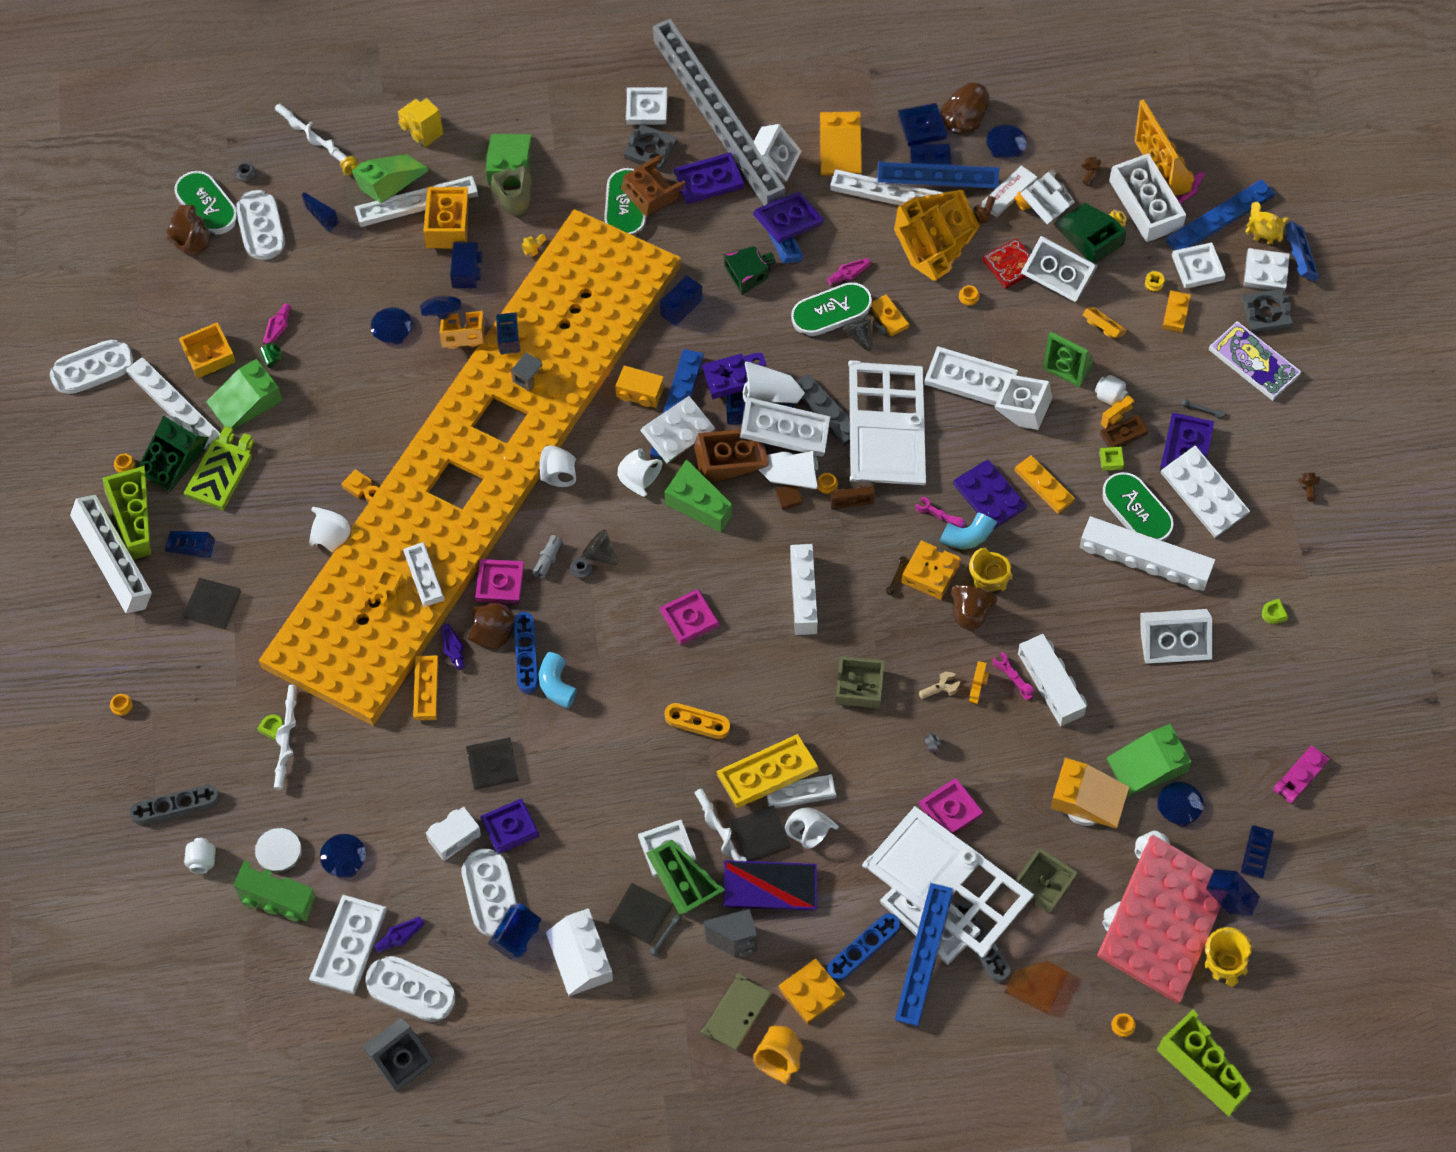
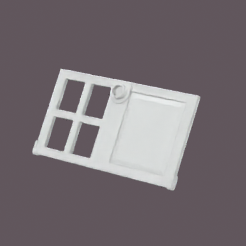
M849 361L850 482L926 485L923 366ZM857 372L883 373V389L857 387ZM890 374L915 375V391L890 389ZM857 395L883 396V412L858 410ZM890 397L915 398L916 413L890 412Z
M914 807L874 854L869 856L862 865L922 911L930 883L951 887L954 889V893L958 892L966 898L973 906L957 925L947 919L945 929L977 952L982 958L987 955L991 946L1034 896V894L917 807ZM978 866H981L996 878L980 898L962 886ZM1002 883L1020 896L1004 916H1001L986 904ZM979 910L997 922L981 943L963 931Z

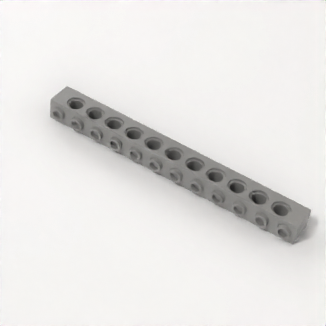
M668 19L654 25L653 37L655 44L728 153L731 152L736 165L763 205L784 198L785 187L770 165L761 156L754 141L672 20Z

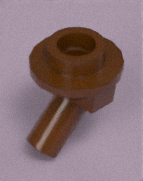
M1096 157L1086 158L1085 162L1081 164L1082 168L1088 171L1082 181L1087 186L1090 185L1096 176L1097 168L1101 164V160L1096 159Z
M989 195L985 207L980 205L974 206L973 213L978 222L985 224L988 218L992 216L991 211L996 201L995 197Z
M1315 472L1303 473V478H1299L1298 481L1301 487H1306L1307 500L1313 502L1316 500L1315 485H1319L1320 476H1316Z

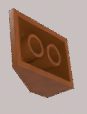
M741 429L698 433L693 448L699 472L709 482H719L768 467L769 463L764 444L740 438Z

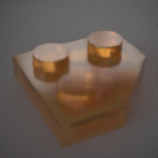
M1048 961L1015 970L1005 990V994L1048 1014L1068 975V971Z

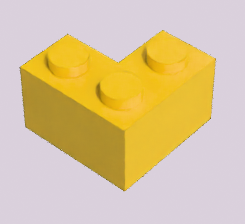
M427 98L421 102L415 99L398 111L400 127L404 131L407 130L414 141L420 142L424 147L443 135L440 111Z

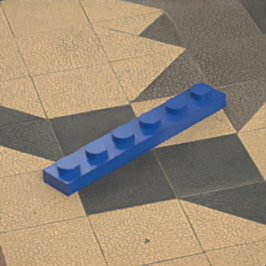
M878 162V183L998 188L999 167Z
M1261 179L1169 235L1166 243L1174 251L1193 247L1251 212V205L1254 202H1259L1262 205L1272 199L1275 192Z
M683 349L663 413L688 396H692L704 358L703 353ZM652 446L650 458L664 461Z
M930 883L895 1017L897 1022L917 1027L920 1025L954 889L951 887Z

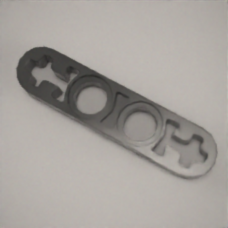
M204 785L138 802L131 807L130 816L137 825H146L212 808L218 804L220 796L214 786ZM206 793H211V800H206ZM196 795H198V797H199L198 800H199L200 803H198V804H197V800H196V798H195ZM185 797L192 799V803L188 807L180 806L181 800ZM162 803L170 805L169 810L165 813L157 811L158 806ZM150 807H152L155 813L154 815L151 814ZM139 810L144 811L143 817L139 818L138 816Z
M958 902L954 905L957 909H961L962 912H968L971 908L966 902ZM975 915L971 922L980 929L981 935L975 938V940L981 943L989 933L978 916ZM995 943L991 946L993 955L988 958H982L971 949L993 982L1003 983L1008 979L1010 975L1009 964ZM996 958L999 959L996 960L995 963L999 969H1004L1003 976H1001L1000 974H994L996 968L992 962Z

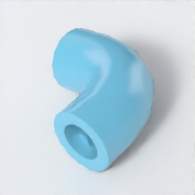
M977 512L974 521L967 528H960L948 522L939 542L960 550L975 548L986 541L993 532L997 521Z
M548 652L542 661L538 674L540 687L548 699L559 706L569 709L575 699L577 688L567 685L561 680V673L567 663L566 660L556 653Z

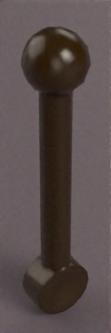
M904 556L899 558V567L890 586L886 588L888 595L894 593V586L903 566L907 565L908 559Z

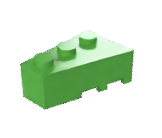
M686 459L665 490V505L722 532L732 517V504Z
M672 839L646 852L679 914L686 913L725 890L708 876L709 874L702 870Z
M244 860L233 885L244 906L252 909L255 907L263 908L265 912L272 915L279 913L295 922L307 920L316 898L313 888L286 877L284 880L270 876L272 871L264 869L263 873L250 868L251 863Z

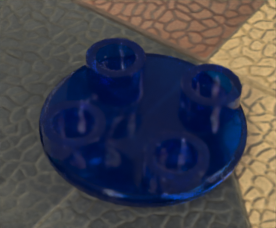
M1013 125L996 126L987 135V146L991 151V155L995 158L1020 157L1027 144L1024 132Z
M454 296L432 297L420 305L422 316H438L439 319H448L451 317L450 313L462 308L461 300Z
M389 307L379 311L371 321V331L374 338L396 345L401 344L412 329L410 315L405 310L396 307Z
M1173 782L1166 785L1160 791L1157 801V809L1162 816L1180 827L1187 826L1189 823L1197 820L1204 806L1200 792L1194 786L1184 782Z
M338 834L331 837L324 843L320 851V862L323 869L336 877L351 878L355 876L357 871L363 866L366 858V850L360 839L350 834Z

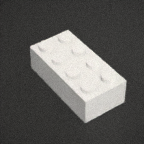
M1149 153L1112 166L1110 183L1146 242L1183 228L1186 214Z

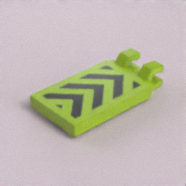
M225 426L220 433L219 439H215L210 444L184 491L185 497L224 511L252 459L250 454L254 441L251 440L252 436L244 433L239 440L238 446L232 444L235 438V434L232 433L233 429Z

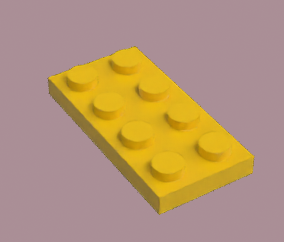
M797 734L718 770L717 776L738 809L818 772V765Z

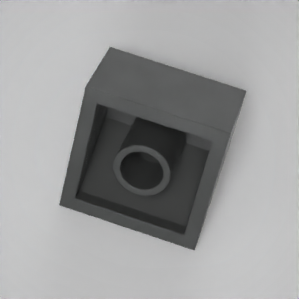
M750 909L704 921L705 940L711 945L734 957H748L757 951V933Z
M401 1018L362 1047L395 1091L399 1090L434 1063L412 1028Z

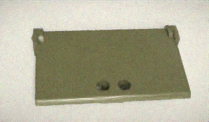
M737 973L734 982L700 1033L737 1051L771 998L772 993Z

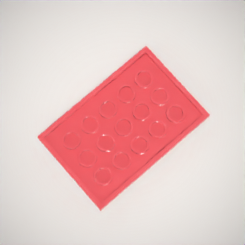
M1150 836L1097 957L1173 1002H1181L1232 881L1157 836Z

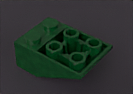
M1083 203L1053 223L1068 241L1088 261L1094 264L1123 246L1125 242L1126 230L1114 217L1087 203Z
M163 415L138 467L144 466L148 480L167 492H171L199 458L209 437L177 417Z

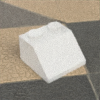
M780 124L761 127L754 144L779 178L786 182L801 150Z
M1009 375L997 400L995 409L1020 427L1039 430L1053 398L1050 383L1045 380Z

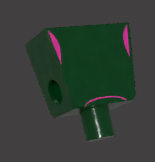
M754 246L724 254V267L741 295L768 279V266L776 263L772 252L761 256L758 249Z

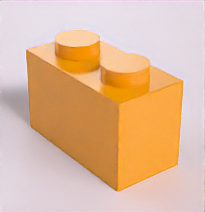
M623 366L615 386L616 397L623 401L639 403L644 407L656 408L664 390V376Z

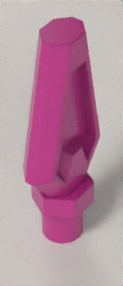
M1198 171L1193 175L1194 182L1190 192L1176 196L1180 205L1197 193L1198 185L1205 176L1203 172Z
M868 258L843 264L837 272L827 278L829 285L843 280L852 281L871 266V262Z
M284 303L278 313L269 319L263 340L264 345L268 342L273 344L288 327L287 318L291 309L289 304Z

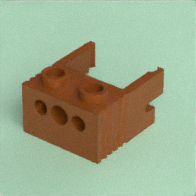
M661 154L637 167L631 173L628 172L623 177L621 190L645 217L676 201L679 197L678 193L685 188L686 182L684 180L671 186L656 169L657 165L662 162Z

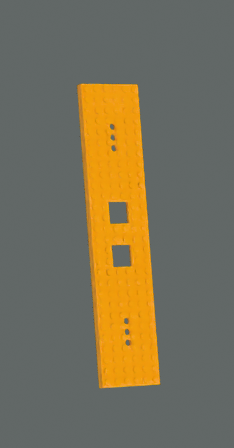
M574 209L484 337V344H479L350 529L349 538L337 547L258 661L261 668L374 726L414 667L415 656L422 655L478 571L480 559H486L539 480L542 450L549 445L561 447L681 268V257ZM583 293L591 294L589 298L581 297ZM573 308H579L581 310L579 313L576 314L570 312ZM567 323L570 327L568 329H561L560 325ZM525 353L542 362V367L533 376L534 387L530 392L512 382L511 369ZM493 398L527 414L508 443L474 428ZM449 463L483 479L463 509L429 493ZM423 542L444 596V601L426 607L422 605L403 551L405 548ZM381 567L402 573L403 578L395 595L388 594L387 596L388 604L386 607H382V604L376 608L370 607V596L376 591L373 584ZM362 617L369 619L365 625H359L357 622Z

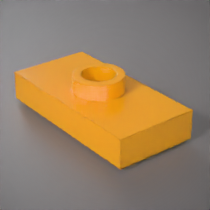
M887 295L872 301L870 310L891 337L909 328V323Z

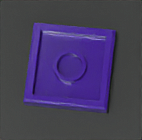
M522 798L480 816L497 855L540 837Z

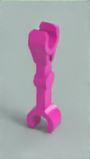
M921 497L920 499L921 503L926 504V506L922 507L916 504V510L919 513L929 512L939 520H944L947 524L949 522L957 527L965 528L966 522L964 519L949 516L943 510L936 509L930 505V501L926 497Z
M1003 652L1000 653L999 656L1003 660L1002 662H998L993 657V666L1008 675L1009 679L1019 688L1025 700L1032 698L1033 687L1028 683L1026 684L1020 678L1018 672L1013 670L1007 655Z

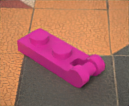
M1311 745L1275 785L1273 791L1277 794L1281 793L1286 797V801L1292 804L1329 762V758ZM1289 784L1294 790L1289 789L1287 785Z

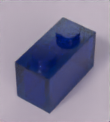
M453 242L450 271L452 288H477V280H481L479 263H483V251H479L478 243Z
M686 275L660 301V315L677 326L703 300L702 285Z
M1214 869L1206 887V890L1229 914L1252 916L1260 898V895L1238 871Z
M521 903L511 904L488 944L508 959H518L526 953L529 940L539 931L540 927L538 925L542 918Z

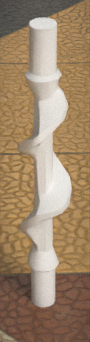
M281 104L276 105L275 110L289 121L292 128L306 132L310 143L316 146H325L329 153L340 162L347 157L339 151V148L334 146L332 140L324 141L310 129L311 121L308 125H304L295 118L292 111H289Z
M293 684L288 686L287 700L285 701L287 708L285 725H282L276 734V741L281 746V752L274 771L276 773L275 790H283L284 778L287 773L285 764L289 757L293 755V751L289 746L290 730L296 726L293 709L297 703V686Z
M697 790L695 795L703 807L702 810L705 812L707 824L711 829L717 830L724 841L721 848L722 853L732 857L734 861H747L746 857L738 855L730 841L732 830L721 826L713 811V804L710 803L704 790Z

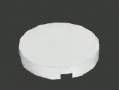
M276 828L265 832L258 839L255 846V856L259 865L263 869L272 871L271 873L274 874L285 873L291 870L302 855V846L298 837L292 831L284 828Z

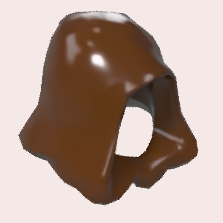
M955 585L951 590L956 623L961 628L969 631L980 628L985 622L990 609L996 604L997 596L988 590L965 585Z
M490 603L474 607V623L468 637L469 641L491 649L502 647L511 636L515 618L513 612L501 603Z

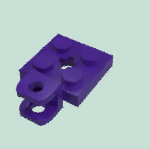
M741 353L702 364L712 399L743 391L745 383L748 382L745 362L753 363L755 360H759L760 362L757 365L766 367L763 354L754 353L743 357Z

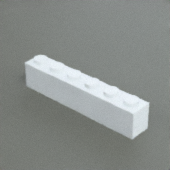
M97 496L76 498L70 516L123 610L127 614L146 609L152 592Z
M1091 516L1081 537L1079 547L1087 553H1095L1104 556L1110 561H1118L1130 568H1138L1150 575H1159L1171 582H1179L1191 589L1202 591L1205 590L1215 562L1213 558Z

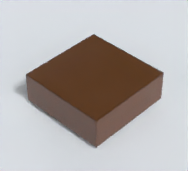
M787 485L775 489L782 510L803 504L797 486Z

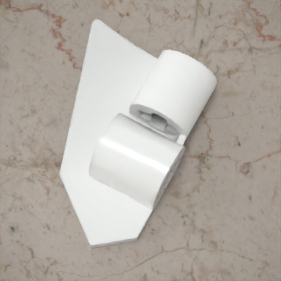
M745 362L748 382L745 383L743 388V399L745 402L749 397L779 405L787 403L797 404L805 394L790 375Z
M815 451L794 455L789 452L767 455L768 467L759 469L772 483L810 489L818 488L815 470L818 469V460Z

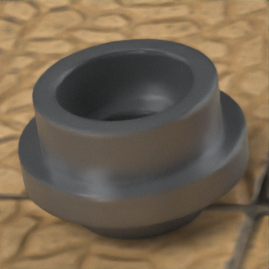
M242 162L237 166L235 173L240 181H250L255 177L256 170L249 162Z
M585 558L575 559L570 565L571 574L578 579L587 578L592 572L590 561ZM578 566H585L583 569L577 568Z
M931 731L928 732V735L924 736V740L930 754L933 752L939 753V747H942L938 735H933Z

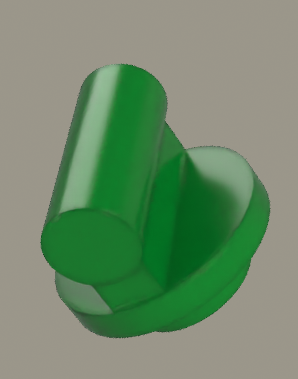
M268 342L264 347L260 348L267 368L273 367L274 363L282 358L281 348L275 343Z

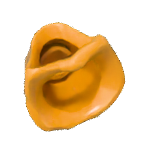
M770 1026L753 1055L754 1064L767 1075L784 1084H788L791 1074L798 1072L800 1068V1055L804 1047L791 1028Z

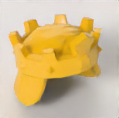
M1254 202L1251 205V216L1249 217L1245 232L1246 234H1254V241L1256 242L1260 238L1267 239V244H1273L1275 239L1281 242L1283 240L1284 227L1289 218L1280 219L1274 214L1261 212L1260 203Z
M980 548L974 552L970 559L969 570L974 579L973 585L976 588L980 587L990 592L1001 589L1003 592L1006 590L1008 581L1012 580V566L1007 558L999 553L989 552L987 548Z
M1225 927L1213 932L1206 940L1205 953L1207 958L1204 965L1205 969L1209 968L1212 971L1214 979L1225 978L1226 984L1234 987L1238 983L1237 977L1242 974L1245 976L1248 972L1247 966L1252 945L1248 937L1239 929Z

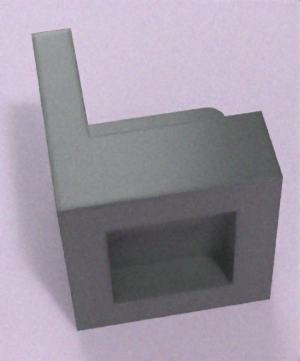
M525 353L511 369L512 382L530 392L534 387L533 376L542 367V362Z

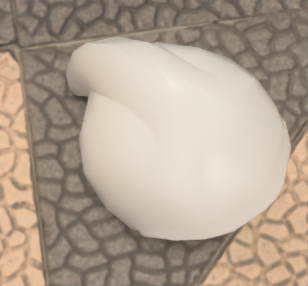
M549 445L544 447L540 459L541 481L556 487H569L576 482L574 463L577 459L568 451L557 446ZM561 472L569 473L573 476V479L569 482H562L558 479V474Z
M640 448L628 454L621 461L618 467V477L627 488L646 497L647 492L645 488L650 486L656 479L663 464L658 459L647 461L643 449ZM658 463L655 468L650 467L653 464Z
M312 507L311 511L316 513V517L311 529L310 546L313 547L321 544L329 551L335 552L337 547L349 538L350 526L348 521L335 512Z
M807 807L794 811L785 825L787 835L801 842L805 849H811L818 845L826 836L829 828L836 830L839 828L825 814ZM805 827L804 832L801 835L799 832L802 828Z

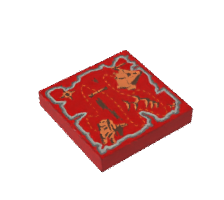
M1017 238L987 253L982 258L983 262L1005 289L1028 277L1021 272L1030 254Z

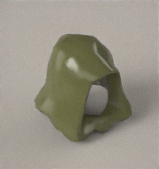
M520 166L514 170L505 168L502 172L494 173L492 175L491 189L493 194L499 198L503 209L514 216L524 214L530 205L531 187L533 185L528 168L526 166ZM509 176L515 177L520 180L521 187L517 190L504 191L503 182Z

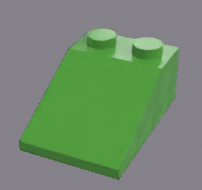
M491 134L486 163L488 185H491L492 175L502 172L505 168L514 170L520 166H526L529 170L531 134ZM509 176L503 182V186H521V182L518 178Z
M404 154L367 160L360 163L357 168L352 170V173L361 191L379 203H383L428 172L429 169L414 158Z
M1050 332L1043 369L1080 387L1092 369L1094 357L1088 350Z
M255 359L238 369L206 403L224 427L226 426L234 430L283 400L279 387L260 362Z
M1171 724L1147 733L1106 758L1117 780L1129 786L1127 797L1188 773L1191 765V760Z

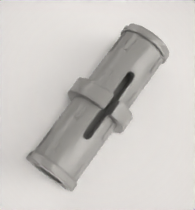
M554 535L550 536L545 549L540 552V559L532 571V574L536 577L541 574L540 579L545 578L550 565L554 564L556 554L563 543V540L559 537L555 541L556 536Z

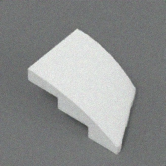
M1053 169L1020 193L1046 224H1049L1075 203L1064 184L1054 178L1056 172Z

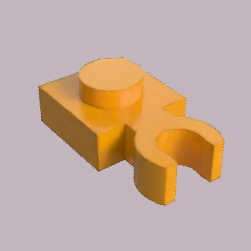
M1128 395L1121 402L1118 401L1103 413L1101 425L1107 428L1121 422L1123 419L1122 415L1133 408L1131 404L1135 400Z
M356 469L341 484L344 490L358 499L364 495L368 503L372 499L370 495L376 493L379 489L377 486H371L372 480Z
M381 567L373 584L376 591L370 596L371 603L374 604L377 598H383L381 604L382 607H386L388 604L387 596L388 594L395 595L403 578L402 573Z
M977 662L969 703L978 704L982 684L987 685L989 672L985 671L987 663Z

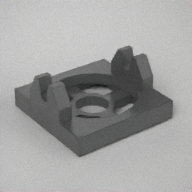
M641 124L639 129H633V135L630 134L624 158L643 165L651 160L649 159L650 157L661 154L662 162L656 167L658 171H661L677 143V137ZM646 136L653 137L651 142L643 143L639 141ZM660 140H663L665 147L662 146L659 149L657 144ZM648 146H654L656 147V151L653 153H648L645 151V148ZM635 147L643 150V156L638 155Z
M1282 289L1243 294L1241 296L1250 332L1256 333L1292 327L1293 322L1290 316L1291 303L1288 302L1289 296H1284ZM1266 299L1275 300L1280 307L1268 305ZM1259 300L1260 307L1258 310H1255V307H1252L1253 303ZM1267 308L1271 310L1272 315L1263 316L1260 310ZM1282 313L1281 318L1278 321L1273 322L1272 318L1274 314ZM1255 317H1259L1262 320H1265L1266 323L1259 321Z

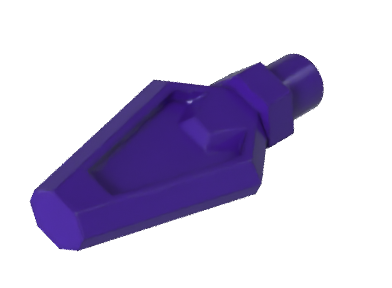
M444 624L441 626L443 652L450 657L457 670H462L465 668L464 656L462 654L464 645L450 624Z
M419 916L390 927L387 935L381 938V941L375 944L374 948L380 953L393 946H403L425 925L423 920Z

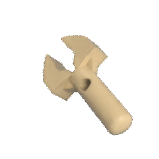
M952 672L941 673L939 683L919 691L920 698L925 699L941 691L947 692L949 696L956 694L960 681L952 685L946 684L948 681L955 679L956 674Z

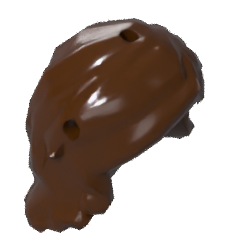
M969 82L951 95L943 105V108H941L942 111L939 114V117L943 120L942 123L946 125V129H950L952 133H960L970 130L974 131L980 126V122L989 105L990 96L985 86Z
M194 205L179 206L177 211L173 212V217L170 218L171 222L167 229L168 237L166 239L170 243H174L177 249L188 256L201 254L209 245L210 233L201 216L196 214Z

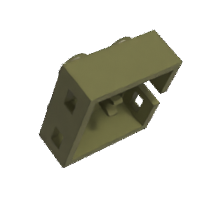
M840 656L835 704L880 709L885 661Z
M1038 848L1015 881L1034 894L1032 898L1036 900L1035 905L1052 914L1075 882L1078 872L1041 848Z

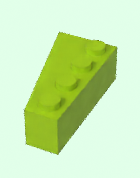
M142 466L103 477L107 500L122 541L132 559L135 560L151 555L145 467Z
M1193 1009L1162 1039L1157 1051L1230 1117L1245 1102L1251 1089L1234 1065H1231L1224 1056L1225 1052L1214 1042L1210 1036L1211 1032L1206 1025H1202L1198 1019L1199 1015Z

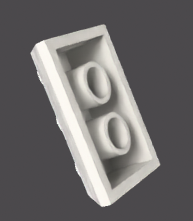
M1040 236L1021 273L1076 302L1088 285L1098 265Z
M1207 609L1140 613L1141 640L1145 663L1212 659V616Z
M589 908L566 916L546 932L568 996L613 981L612 970Z

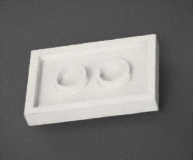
M688 396L642 427L640 431L663 460L668 463L692 447L698 433L713 432L716 428L691 397Z

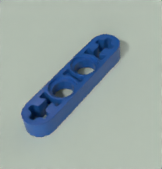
M520 612L514 618L517 683L521 692L530 694L538 688L535 626L533 616L530 613ZM522 620H526V621H527V623H526L527 632H526V631L523 632L522 624H521V623H522ZM524 638L532 641L528 647L520 646L519 642ZM525 658L533 661L529 667H523L520 662ZM525 674H529L530 686H525Z
M890 913L883 915L833 958L827 968V973L835 982L844 981L899 932L900 921L898 917ZM885 922H893L894 929L889 927L882 935L881 931L885 928ZM869 935H875L878 937L879 942L871 946L867 944L865 939ZM852 950H858L861 952L862 957L854 961L849 958L848 954ZM844 958L847 964L842 968V974L838 972L834 974V966L840 968L844 964L842 959Z

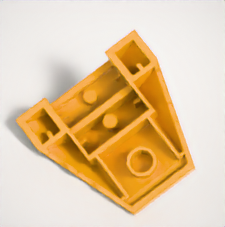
M963 190L909 199L898 207L894 231L912 267L935 281L951 270L953 262L956 258L960 257L962 254L961 250L970 242L980 225Z

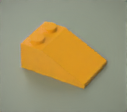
M820 112L821 176H833L835 170L861 175L860 112Z
M427 187L423 231L425 248H467L468 187Z
M1065 758L1050 809L1117 829L1129 786L1088 764Z

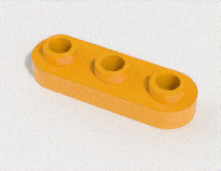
M672 703L665 709V721L672 727L715 739H723L730 732V722L725 716L680 703ZM674 715L680 716L678 719L672 718ZM695 721H700L701 724H700V725H695L694 722H695ZM716 727L723 728L721 731L715 730Z

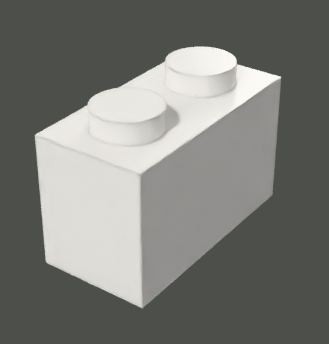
M464 807L452 811L445 820L433 824L426 832L428 842L443 861L482 836L480 827Z

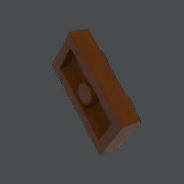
M1137 414L1101 430L1100 436L1108 447H1121L1148 435L1149 430Z
M858 486L853 489L840 488L830 491L831 509L874 504L873 486Z

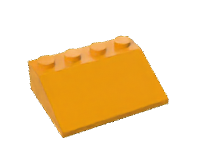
M1144 99L1140 100L1135 134L1136 145L1142 155L1149 153L1175 197L1190 192L1194 182L1193 173L1188 171L1183 157L1177 153L1174 142H1171L1168 138L1166 129L1162 128Z

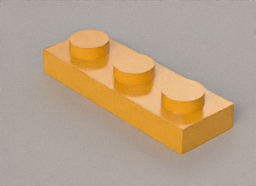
M1032 455L1015 466V472L1057 514L1074 502L1075 498Z
M438 655L415 656L414 721L437 720Z

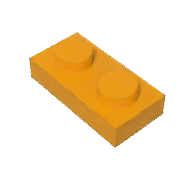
M1170 290L1162 329L1183 333L1191 294Z
M1095 307L1086 308L1082 315L1087 318V322L1094 327L1099 326L1104 330L1103 333L1110 338L1123 337L1127 331L1126 328Z

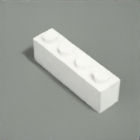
M812 544L790 545L795 635L817 634Z
M1041 634L1021 643L1018 655L1061 727L1083 717L1087 702L1082 694L1079 695L1076 690V683L1072 676L1067 675L1063 660L1057 658L1054 653L1055 649L1052 642L1047 640L1044 634Z

